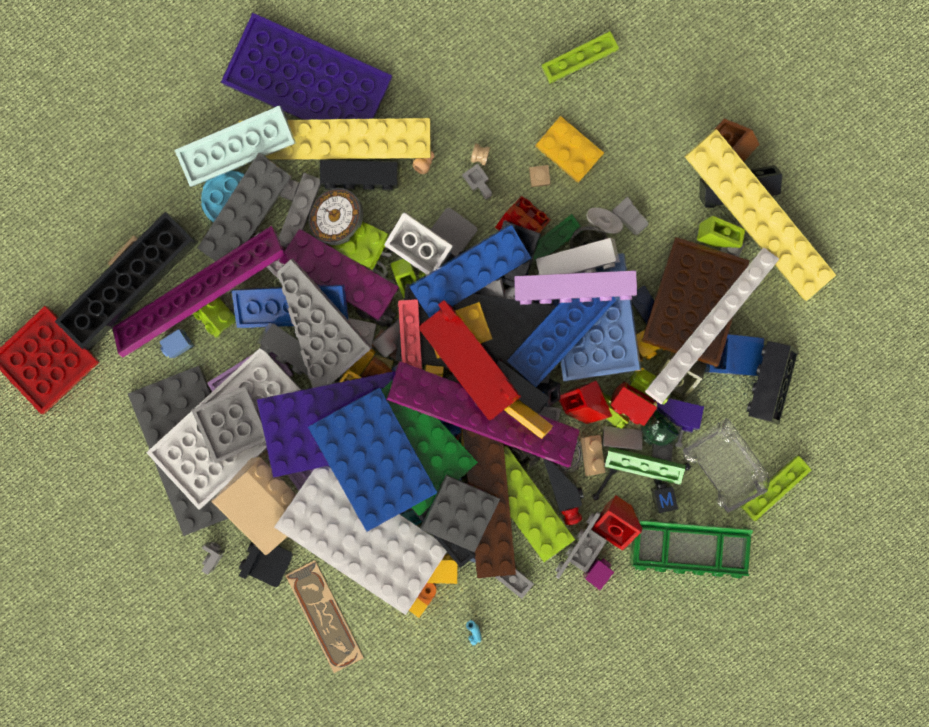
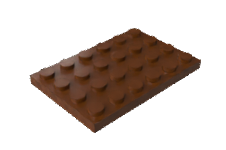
M675 237L641 342L677 353L745 271L750 260ZM733 317L699 357L698 361L716 367L719 365Z

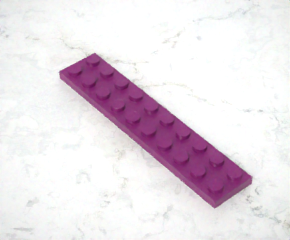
M270 226L112 327L118 354L121 357H125L137 348L284 256L285 252L276 230Z
M400 361L398 363L386 399L565 467L571 466L579 429L540 415L553 425L551 430L541 439L505 410L492 420H488L461 384Z

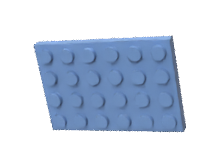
M618 254L620 262L615 263V267L604 269L603 267L596 268V272L627 271L625 254ZM614 297L616 301L563 357L561 360L563 381L641 370L631 300H620V297ZM554 299L553 305L558 306L560 299Z

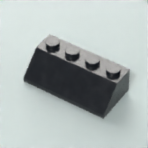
M771 341L764 345L762 349L763 361L757 369L758 380L752 388L753 399L747 407L748 416L780 424L799 352L794 347Z

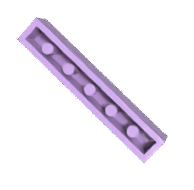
M636 271L514 276L515 301H520V305L532 304V300H540V304H549L554 299H560V303H570L572 299L580 298V302H591L592 298L600 297V301H612V297H620V300H632V296L637 295Z

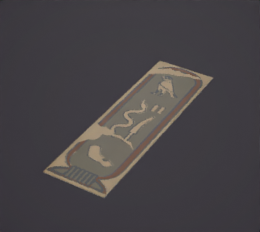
M314 560L286 574L285 576L333 672L335 673L363 659L364 657L316 561Z

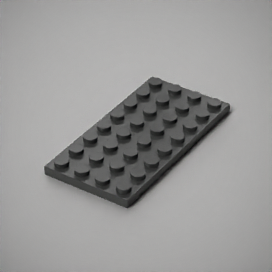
M200 365L128 393L149 450L186 417L192 409L211 394ZM155 463L183 536L228 519L211 502L216 495L199 510Z

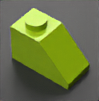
M711 216L700 223L697 240L712 247L741 248L745 229Z
M400 259L390 263L404 298L406 284H412L417 279L411 263L405 259Z

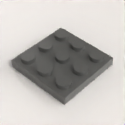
M446 474L420 528L423 531L475 552L500 498Z

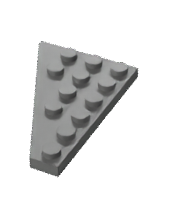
M291 259L277 274L282 284L283 294L286 296L290 318L295 326V334L298 337L303 361L308 370L307 374L313 387L332 384L372 347L294 259Z

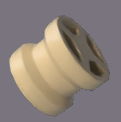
M475 143L471 162H480L481 165L485 166L490 147L486 146L483 148Z

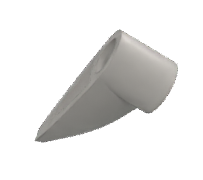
M399 319L372 342L384 358L397 348L400 331Z

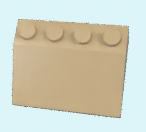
M261 457L251 458L211 502L267 555L288 537L274 527L296 494L279 476L273 478L272 469Z

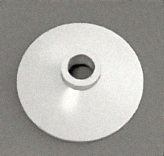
M591 208L587 212L588 221L600 232L618 233L623 228L620 218L606 209Z

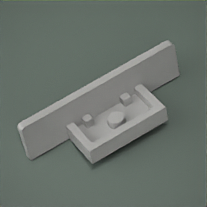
M597 512L596 515L594 513L590 515L586 522L589 526L586 530L581 529L576 537L579 540L575 547L570 546L565 554L568 556L565 563L561 561L555 571L558 573L556 578L559 579L570 562L585 573L588 571L607 541L591 530L599 518L600 512Z

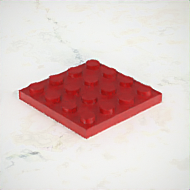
M44 306L0 347V371L40 414H45L100 362L90 350L81 349L55 323L58 316L48 306Z

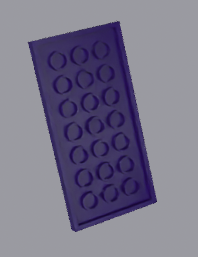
M252 13L221 83L274 108L281 106L283 112L301 120L374 119L393 77L375 67Z
M396 371L257 399L273 478L329 466L308 426L379 387L380 389L384 388L394 378Z

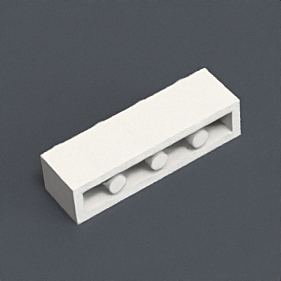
M612 238L536 259L539 275L595 273L596 268L603 267L604 269L615 267V263L620 262L615 240Z

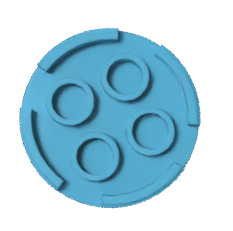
M229 171L205 182L202 188L201 206L205 215L212 222L216 220L245 174Z

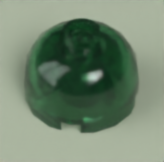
M657 410L654 411L645 426L641 425V431L644 434L643 439L649 445L666 446L675 441L680 433L671 422L668 423L663 419L665 416Z

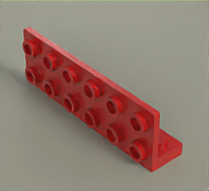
M443 300L438 304L441 309L421 324L419 330L487 419L492 420L519 399L521 395L452 306Z

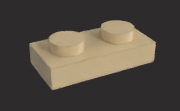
M601 435L581 437L585 476L606 473Z

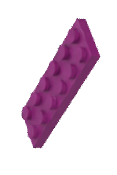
M301 229L298 230L285 250V255L279 260L281 264L285 265L289 260L294 259L317 285L344 284L346 302L378 321L399 289L395 284Z

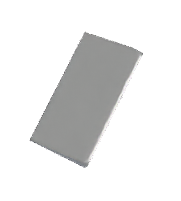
M604 426L602 445L642 450V430Z

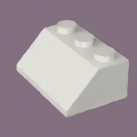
M405 212L384 244L425 274H429L444 265L453 248L451 243Z

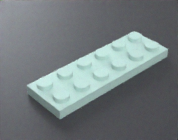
M277 106L178 148L175 152L190 187H193L253 162L258 153L267 156L296 144V141L282 107Z

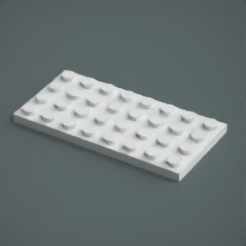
M259 348L195 408L247 386L259 412L257 399L299 391L301 389L269 354ZM191 411L146 453L200 510L229 483L251 458L258 457L267 446L266 442H263L215 464Z
M328 466L316 468L312 471L274 527L405 615L447 552L437 539L421 530L400 514L366 532L332 469Z

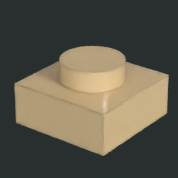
M548 165L529 167L531 188L549 186L551 184Z

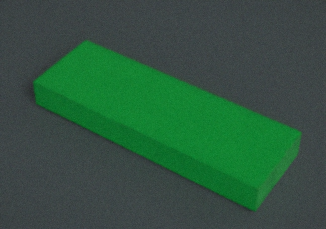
M572 214L540 238L533 258L535 262L538 258L552 254L583 230Z

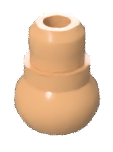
M431 151V158H416L413 161V168L420 174L428 173L432 160L435 157L434 153Z

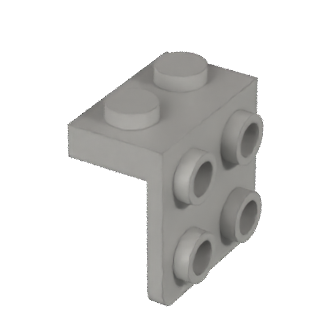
M446 208L430 230L453 245L449 255V259L462 253L477 232V227L451 208Z

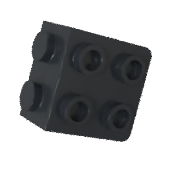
M251 542L247 549L249 555L247 559L244 558L239 566L241 570L239 576L244 579L252 576L273 587H278L291 562L293 553L281 546H276L270 553L265 555Z

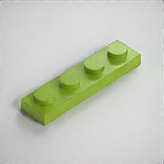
M611 31L542 64L541 67L549 84L618 51L619 47Z
M796 455L740 507L753 521H756L812 470L800 456Z

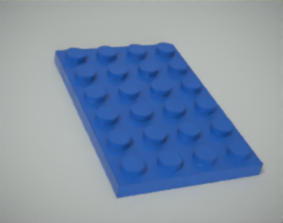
M380 387L308 426L366 532L437 493Z

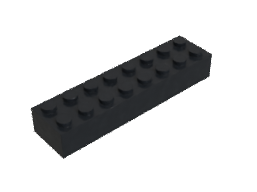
M164 212L55 323L81 349L91 350L199 242L171 214Z

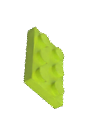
M362 221L361 227L356 230L349 241L340 245L328 246L373 270L390 235Z

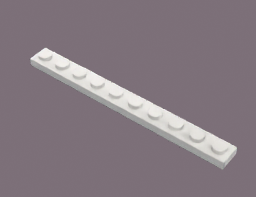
M763 247L645 391L660 404L664 402L778 262V257Z

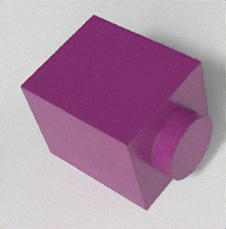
M596 557L588 571L584 572L583 577L597 589L601 590L614 573L610 568L612 564L604 558L600 560Z

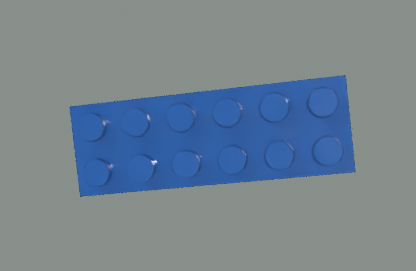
M509 224L412 283L409 287L430 318L441 309L438 304L443 300L454 306L530 260L531 257L513 226Z
M318 285L348 320L345 285ZM282 287L232 290L237 328L267 327L269 323H273L278 327L294 326Z
M600 297L592 298L591 302H580V298L572 299L570 303H559L507 361L537 387L611 307L616 299L612 297V301H600Z

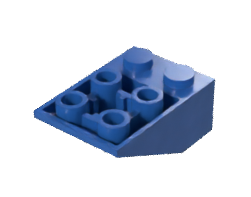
M728 334L719 365L716 367L707 364L705 372L759 376L757 375V369L763 361L762 349L764 347V338Z

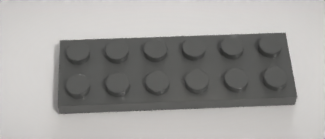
M258 153L197 249L216 262L252 239L292 178V175L262 153Z

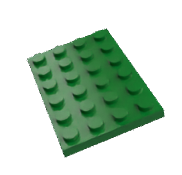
M393 379L381 389L386 399ZM387 400L437 492L446 474L459 480L478 463L439 419ZM436 494L411 508L420 516L432 505Z

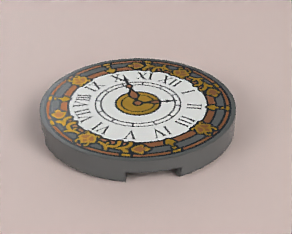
M335 188L324 192L316 199L310 210L309 226L311 232L318 240L328 245H340L349 241L350 237L361 227L364 214L362 203L355 194L347 189Z

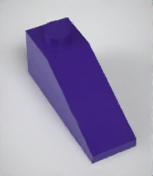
M668 399L664 405L657 402L656 410L674 425L682 427V431L693 433V430L700 429L704 406Z

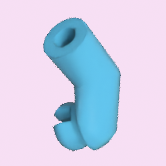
M470 620L466 623V628L472 632L468 639L472 645H476L478 642H481L482 636L479 626Z

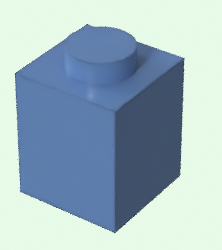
M182 329L176 330L159 341L162 345L160 347L161 351L166 357L169 356V358H176L194 346L186 332Z

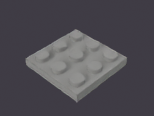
M247 386L191 410L215 464L266 442L259 412Z

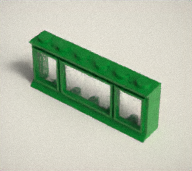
M638 519L642 532L632 541L630 563L636 570L646 571L647 568H654V571L666 572V569L678 574L692 571L694 575L712 573L711 575L715 577H723V574L731 575L730 577L742 579V576H749L752 529L748 527H743L742 529L735 528L734 526L718 527L713 524H707L706 526L691 522L682 524L676 521L659 522L655 519H650V521Z

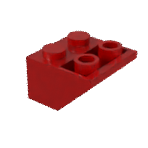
M521 196L506 211L495 228L501 230L504 220L541 233L551 219L544 212L537 209L528 199Z
M597 381L573 388L560 395L559 401L565 414L585 424L612 417Z
M625 381L613 391L611 396L612 409L618 414L623 413L627 415L629 420L637 425L640 423L645 426L657 409L656 400L630 386Z

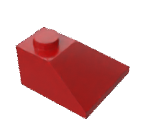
M615 495L606 504L591 530L623 551L642 532V527L632 505Z

